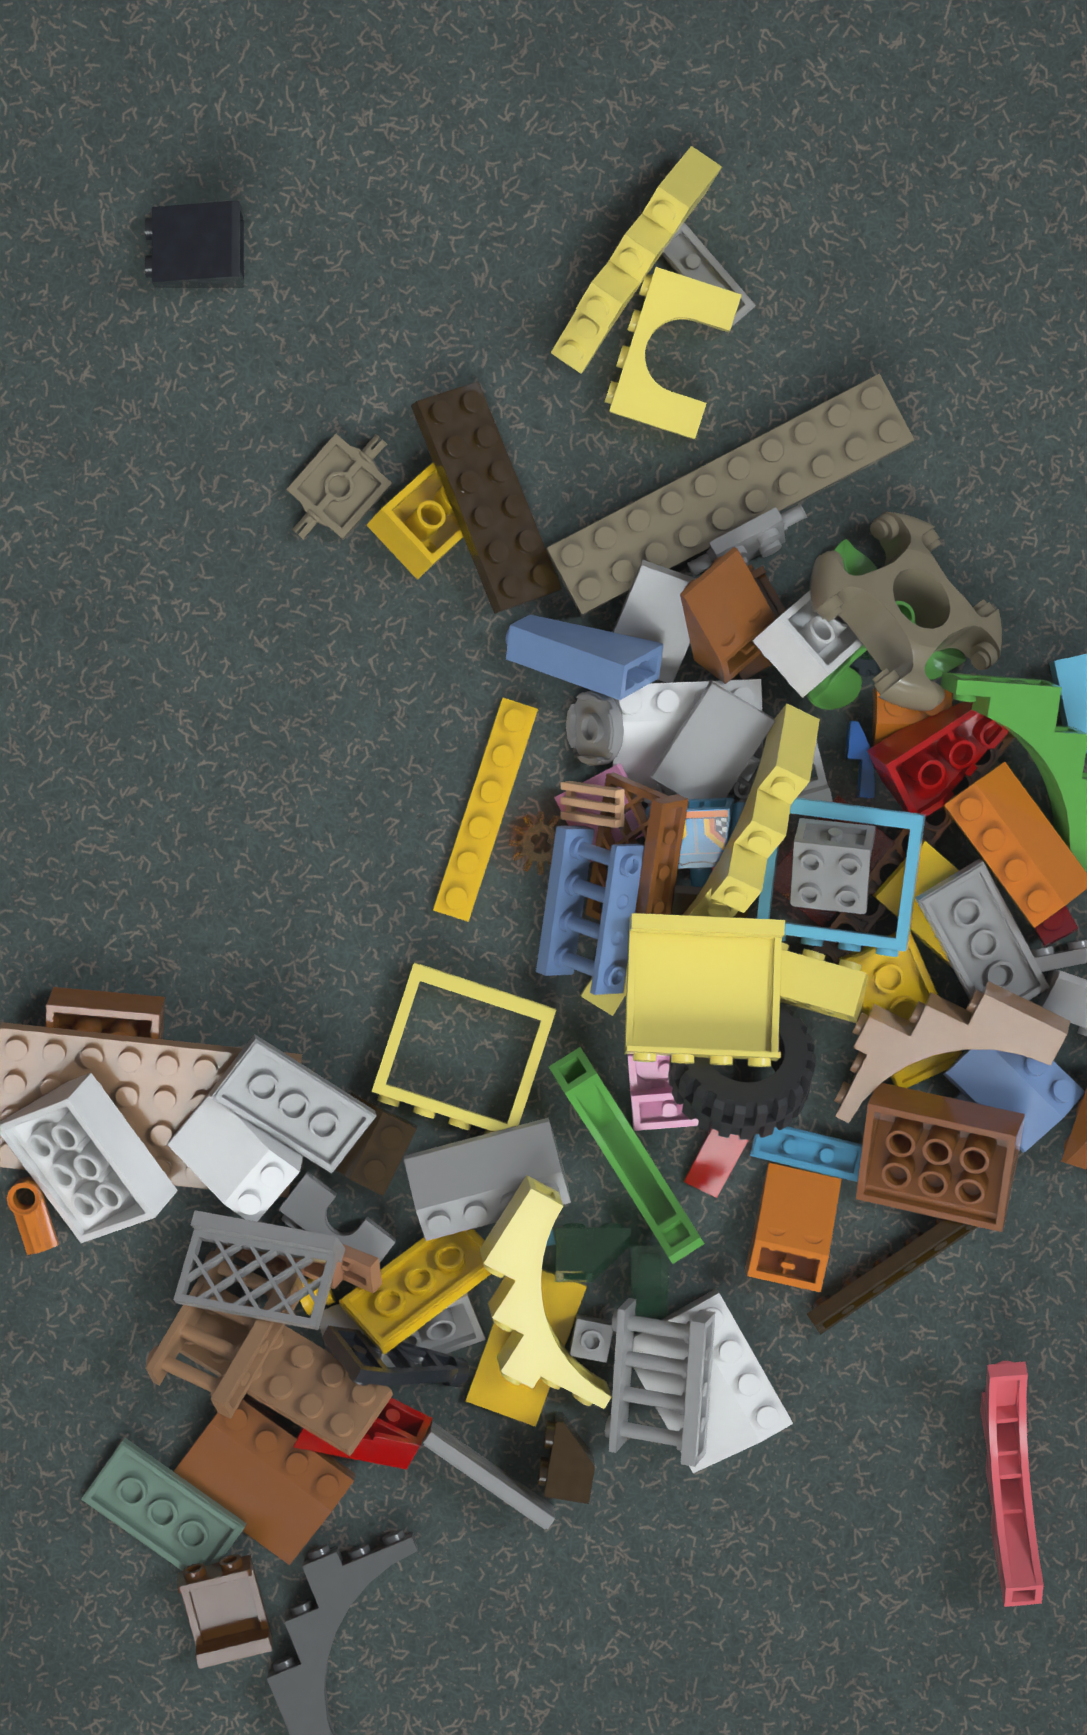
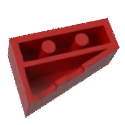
M391 1398L351 1456L303 1427L293 1447L407 1470L420 1448L433 1418Z

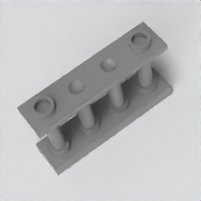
M628 1298L614 1311L612 1318V1331L616 1332L611 1415L608 1416L605 1425V1437L609 1438V1452L616 1453L627 1441V1438L677 1446V1450L681 1451V1464L695 1467L706 1452L715 1312L700 1310L691 1321H688L687 1324L635 1316L636 1299ZM634 1331L684 1339V1342L689 1344L688 1357L681 1360L633 1352ZM632 1367L682 1375V1379L686 1380V1392H683L682 1396L630 1387ZM629 1402L678 1410L680 1415H684L683 1428L675 1431L629 1423Z

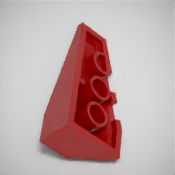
M963 701L934 716L898 730L867 750L881 781L903 811L926 814L925 817L944 806L954 796L952 790L966 775L970 777L978 768L975 764L989 748H995L1009 732L992 719L972 710L973 702Z

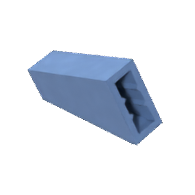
M528 615L511 624L507 631L506 660L622 700L659 679L664 644Z

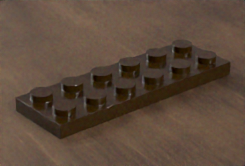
M479 381L413 403L411 408L494 614L561 590V585Z

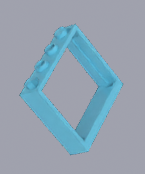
M797 797L791 804L790 813L910 829L896 937L785 922V935L782 937V941H786V935L801 937V944L823 946V942L826 940L839 942L838 949L860 952L862 945L876 947V954L898 957L899 951H906L908 949L926 814ZM779 845L767 859L763 889L759 896L757 919H770Z

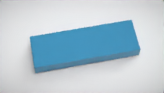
M789 1126L783 1130H778L774 1127L772 1135L760 1138L759 1134H754L749 1155L858 1182L863 1144Z

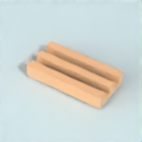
M574 781L561 782V790H566V796L561 797V805H566V811L561 812L562 820L612 828L624 827L625 789ZM576 792L615 798V804L576 798ZM576 807L615 813V817L576 811Z

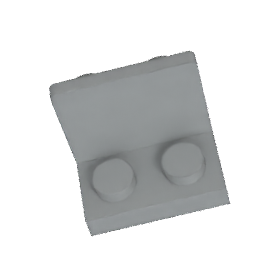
M800 818L794 839L790 904L794 907L865 914L867 910L870 858L875 839V826Z

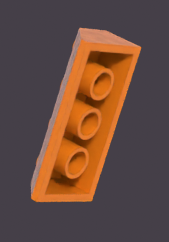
M1006 762L996 767L944 805L950 816L1033 928L1087 889V872Z

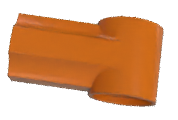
M32 1177L19 1179L7 1195V1204L14 1213L27 1255L37 1254L59 1245L44 1199L45 1194ZM28 1188L33 1191L35 1203L31 1205L22 1204L17 1198V1190Z

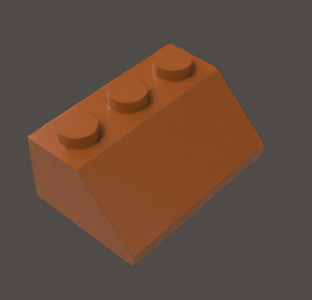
M53 987L46 1004V1027L162 1039L165 997Z

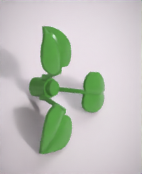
M847 539L840 542L833 550L841 555L845 571L853 576L864 575L878 570L874 563L855 549ZM895 601L901 613L912 623L916 624L915 613L912 607L904 601ZM864 645L858 648L807 694L808 699L814 706L825 710L842 708L855 700L861 690L862 679L849 666L867 651ZM956 648L937 651L927 660L925 674L930 681L938 679L942 676V672H949L964 663L966 658Z

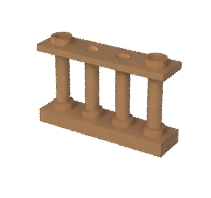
M223 1245L225 1250L229 1248V1246ZM218 1246L215 1251L212 1250L207 1255L204 1263L221 1253ZM226 1260L207 1271L215 1285L220 1283L224 1276L228 1278L234 1274ZM235 1265L238 1271L242 1269V1267ZM253 1272L242 1278L247 1287L254 1290L269 1281ZM297 1274L278 1284L286 1299L304 1288ZM204 1275L198 1278L189 1294L190 1296L198 1297L211 1289ZM274 1287L264 1293L267 1295L268 1301L263 1309L269 1310L282 1302ZM216 1296L210 1298L211 1300L218 1301ZM299 1301L291 1305L292 1310L295 1309ZM183 1305L160 1345L155 1346L150 1351L145 1369L153 1383L159 1386L167 1372L211 1392V1401L217 1412L231 1419L285 1324L211 1310L249 1328V1333L243 1344L236 1346L194 1327L204 1309ZM285 1309V1310H283L282 1312H280V1313L289 1314V1312L287 1311V1309ZM186 1340L229 1359L231 1365L224 1377L216 1378L177 1360L176 1357Z

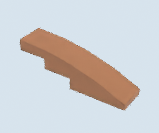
M343 1244L345 1252L342 1263L337 1262L330 1288L335 1289L342 1280H345L374 1294L382 1285L379 1258ZM243 1248L235 1253L237 1258L247 1263L256 1260L252 1250ZM258 1251L260 1256L265 1254V1252ZM278 1255L265 1263L270 1273L275 1276L292 1266L287 1256ZM293 1258L296 1263L302 1260L298 1258ZM314 1261L301 1269L303 1275L316 1280L323 1275L325 1263Z

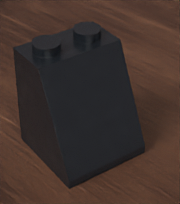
M240 201L152 207V218H145L146 240H152V255L145 256L146 278H152V284L155 288H244L245 214Z

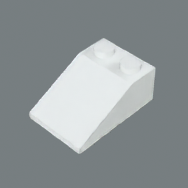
M810 591L753 640L762 654L770 660L802 698L863 645L839 615L828 623L817 612L813 613Z
M210 1093L168 1142V1146L223 1204L245 1220L256 1222L300 1172L303 1155L212 1099Z

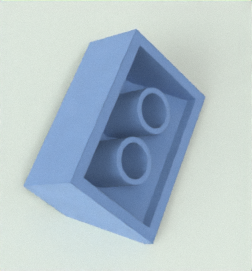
M964 1050L943 1074L972 1103L1025 1114L1020 1150L1023 1153L1061 1121L1085 1093L1054 1061L1050 1066L1024 1055L998 1050Z

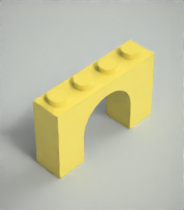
M656 267L653 275L647 274L644 278L639 295L645 296L646 299L642 311L634 309L628 331L634 332L630 347L622 346L616 367L623 370L619 383L611 381L605 403L611 404L610 413L695 440L707 403L671 392L658 385L651 377L646 366V345L652 334L660 326L673 320H690L729 333L741 294Z

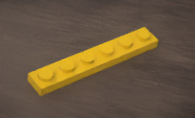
M502 698L437 896L434 911L469 922L535 721L537 708Z

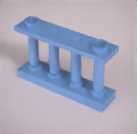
M557 826L536 972L545 976L572 975L574 970L593 976L590 993L594 995L623 993L628 963L629 917L632 913H635L645 846L641 844L611 845L610 851L592 845L593 828L587 826ZM590 860L608 866L606 887L587 881ZM585 897L603 903L600 924L582 918ZM579 933L598 940L595 961L576 954Z

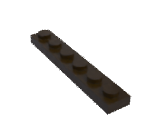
M938 1218L935 1221L936 1226L924 1234L918 1232L908 1238L904 1243V1248L893 1255L888 1253L880 1257L873 1264L874 1268L863 1276L857 1274L849 1278L843 1284V1289L832 1297L827 1295L817 1300L812 1305V1311L807 1313V1316L820 1335L978 1227Z

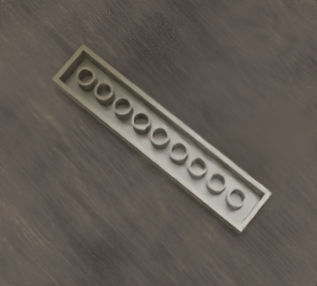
M879 373L547 547L546 551L580 617H583L628 593L642 560L672 570L705 553L710 549L709 542L775 507L779 513L909 446L914 441V438Z

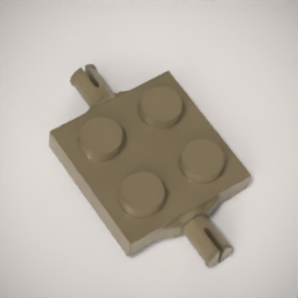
M335 434L286 489L302 504L306 512L301 520L292 528L303 540L317 523L329 527L344 540L391 487L392 482L378 471L372 461L387 446L383 439L380 441L381 438L377 434L374 435L362 450L350 446Z

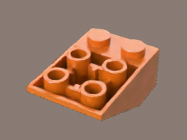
M768 1163L744 1270L747 1276L821 1292L829 1258L841 1178Z

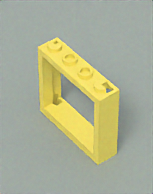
M414 962L372 1092L379 1094L378 1101L388 1105L399 1107L400 1101L414 1105V1113L434 1119L436 1113L450 1117L448 1124L465 1130H470L472 1124L484 1128V1134L518 1126L548 1038L556 1008ZM420 981L541 1020L507 1123L387 1084Z

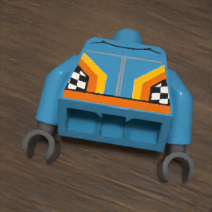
M740 781L736 782L734 786L735 798L738 801L735 804L733 798L688 800L678 869H690V882L694 887H703L712 873V867L716 866L740 818L749 796H743L739 793ZM657 784V790L663 794H666L665 791ZM645 799L644 802L648 805L645 814L649 820L651 801Z

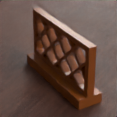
M617 773L606 774L605 786L625 789V796L629 803L624 805V814L632 809L639 827L632 831L624 815V827H618L623 839L616 843L611 834V827L599 825L596 846L611 851V845L638 844L635 838L643 833L646 840L635 913L671 915L689 799L679 794L668 796ZM603 796L602 802L615 804V798ZM645 799L651 801L649 820L641 805V802ZM601 811L600 815L615 817V813ZM593 861L591 883L606 887L608 873L606 865ZM588 898L585 914L601 921L602 909L599 908L600 902Z

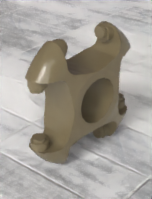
M885 512L874 519L870 525L872 535L880 541L881 546L885 550L886 561L884 566L864 575L853 576L845 571L843 559L837 551H827L819 555L814 562L811 574L810 594L813 613L817 612L828 623L839 615L863 643L882 670L881 673L872 679L875 683L874 687L880 694L879 698L902 708L929 711L941 704L945 697V691L941 685L930 681L926 676L925 665L927 660L937 651L956 648L971 659V663L976 669L986 670L997 663L1002 649L999 609L996 610L985 599L972 607L966 598L947 579L931 554L933 550L942 544L938 540L940 537L934 530L935 526L913 516L896 512ZM895 600L904 601L912 607L915 613L916 624L912 623L901 613Z

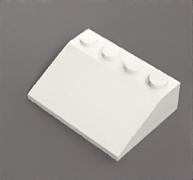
M761 679L730 680L726 684L722 681H713L762 711ZM710 681L651 683L622 700L612 698L618 705L624 727L622 747L618 756L613 760V766L621 763L629 779L658 791V784L665 791L666 795H675L673 790L652 779L650 774ZM763 741L754 753L759 758H762ZM750 759L740 777L749 781L759 764ZM740 784V789H739V793H740V794L743 792L744 788L746 787V786H744V785H742V784ZM734 786L728 794H734Z
M92 1073L64 1083L0 1121V1135L80 1243L155 1218L178 1191Z
M717 1288L661 1319L687 1324L700 1310L715 1312L706 1452L695 1467L689 1466L693 1473L754 1446L793 1424ZM643 1332L634 1335L633 1352L681 1360L688 1357L689 1344H686L684 1339ZM633 1367L646 1390L682 1396L683 1392H686V1380L682 1379V1375ZM656 1407L669 1430L679 1431L680 1428H683L684 1415H680L678 1410Z

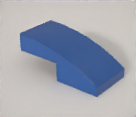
M849 721L847 722L844 759L859 760L856 798L872 799L875 797V777L873 763L867 752L870 749L859 722Z

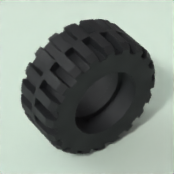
M785 1004L780 1007L778 1052H781V1058L777 1061L771 1060V1066L775 1073L769 1078L758 1082L747 1083L729 1079L709 1064V1059L705 1057H694L693 1064L672 1063L670 1056L668 1080L669 1085L673 1087L672 1096L675 1102L679 1105L683 1104L682 1112L690 1120L694 1118L699 1120V1127L708 1132L711 1128L719 1131L718 1136L729 1138L730 1134L739 1135L740 1140H750L753 1134H759L760 1138L772 1135L774 1127L778 1130H783L791 1124L792 1118L798 1117L803 1110L805 1101L809 1096L816 1067L815 1044L813 1037L810 1034H806L808 1029L806 1024L799 1017L794 1019V1011Z

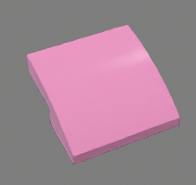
M627 1054L633 1130L698 1126L699 1120L696 1118L690 1120L682 1112L683 1104H677L672 1096L673 1087L669 1085L668 1080L670 1056L656 1055V1062L633 1061V1054Z

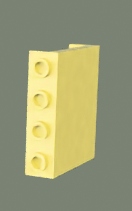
M632 913L629 917L624 1054H633V1061L656 1062V1055L671 1056L672 1063L693 1064L694 1057L710 1058L709 1064L733 1065V1059H748V1066L771 1067V1060L777 1061L781 1058V1052H778L781 950L782 937L785 935V920Z

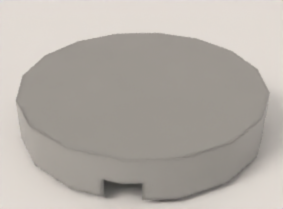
M595 691L580 693L576 697L578 698L576 703L571 704L567 712L566 731L568 742L571 748H576L579 756L576 757L582 763L589 766L609 764L618 756L623 743V719L618 705L612 697Z

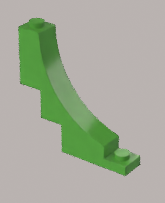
M942 672L941 686L943 689L953 693V699L973 702L972 710L1003 726L1030 754L1047 788L1051 802L1054 829L1087 872V772H1083L1087 751V733L1070 726H1056L1062 687L1047 680Z

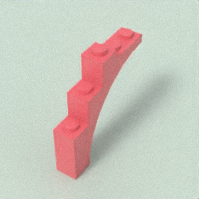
M1001 1361L996 1364L987 1365L985 1392H982L980 1408L987 1448L986 1477L992 1505L991 1534L1004 1607L1042 1604L1044 1587L1035 1531L1027 1443L1028 1373L1026 1362Z

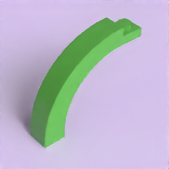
M581 1047L550 1065L549 1069L606 1156L672 1264L704 1245L705 1243Z

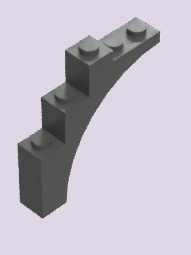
M403 1529L389 1533L382 1538L383 1544L370 1548L368 1544L355 1547L347 1552L349 1558L346 1559L343 1558L339 1546L330 1549L328 1544L318 1546L307 1552L309 1558L303 1561L302 1568L317 1603L312 1605L310 1600H305L290 1608L291 1614L286 1615L284 1622L299 1659L294 1660L292 1655L281 1658L272 1664L273 1669L267 1675V1681L290 1735H336L329 1714L326 1687L328 1658L335 1634L349 1607L366 1586L391 1565L418 1551V1542L413 1531L404 1534Z

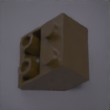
M556 1411L554 1421L547 1420L543 1442L544 1448H549L548 1457L541 1456L537 1475L538 1485L543 1486L544 1497L589 1504L595 1471L594 1456L565 1414Z

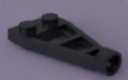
M328 1325L322 1337L331 1349L332 1355L339 1360L348 1372L349 1378L362 1386L369 1384L391 1386L442 1382L445 1386L462 1387L467 1382L469 1376V1365L465 1358L448 1356L445 1353L405 1342L399 1343L385 1354L395 1365V1367H387L376 1353L382 1352L358 1329ZM414 1362L421 1364L422 1367H417Z

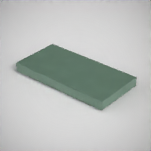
M127 1438L123 1439L81 1498L82 1501L182 1571L192 1564L202 1563L209 1565L218 1563L247 1524Z

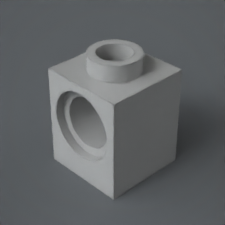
M577 1314L569 1347L570 1356L607 1363L613 1333L612 1320Z

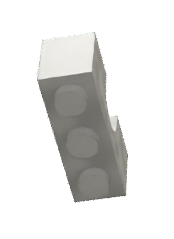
M307 1171L279 1208V1211L284 1214L281 1220L291 1228L300 1230L303 1228L306 1231L337 1236L342 1244L378 1257L380 1263L395 1244L396 1238L369 1217H366L361 1225L351 1232L335 1230L328 1222L327 1209L337 1193Z

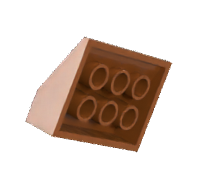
M881 1083L874 1090L867 1106L856 1199L1002 1232L1021 1146L1025 1114Z
M247 1394L244 1395L231 1419L216 1412L173 1471L247 1523L243 1532L289 1565L336 1507L354 1482L356 1475L329 1454L294 1448L293 1446L300 1433Z

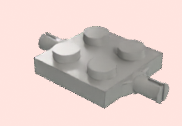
M800 503L782 514L775 507L709 542L710 549L706 551V554L687 562L688 568L693 577L709 569L715 559L724 556L733 547L739 550L747 566L749 565V560L759 555H762V557L770 556L782 547V543L786 542L785 530L788 529L787 527L804 518L806 519V513Z

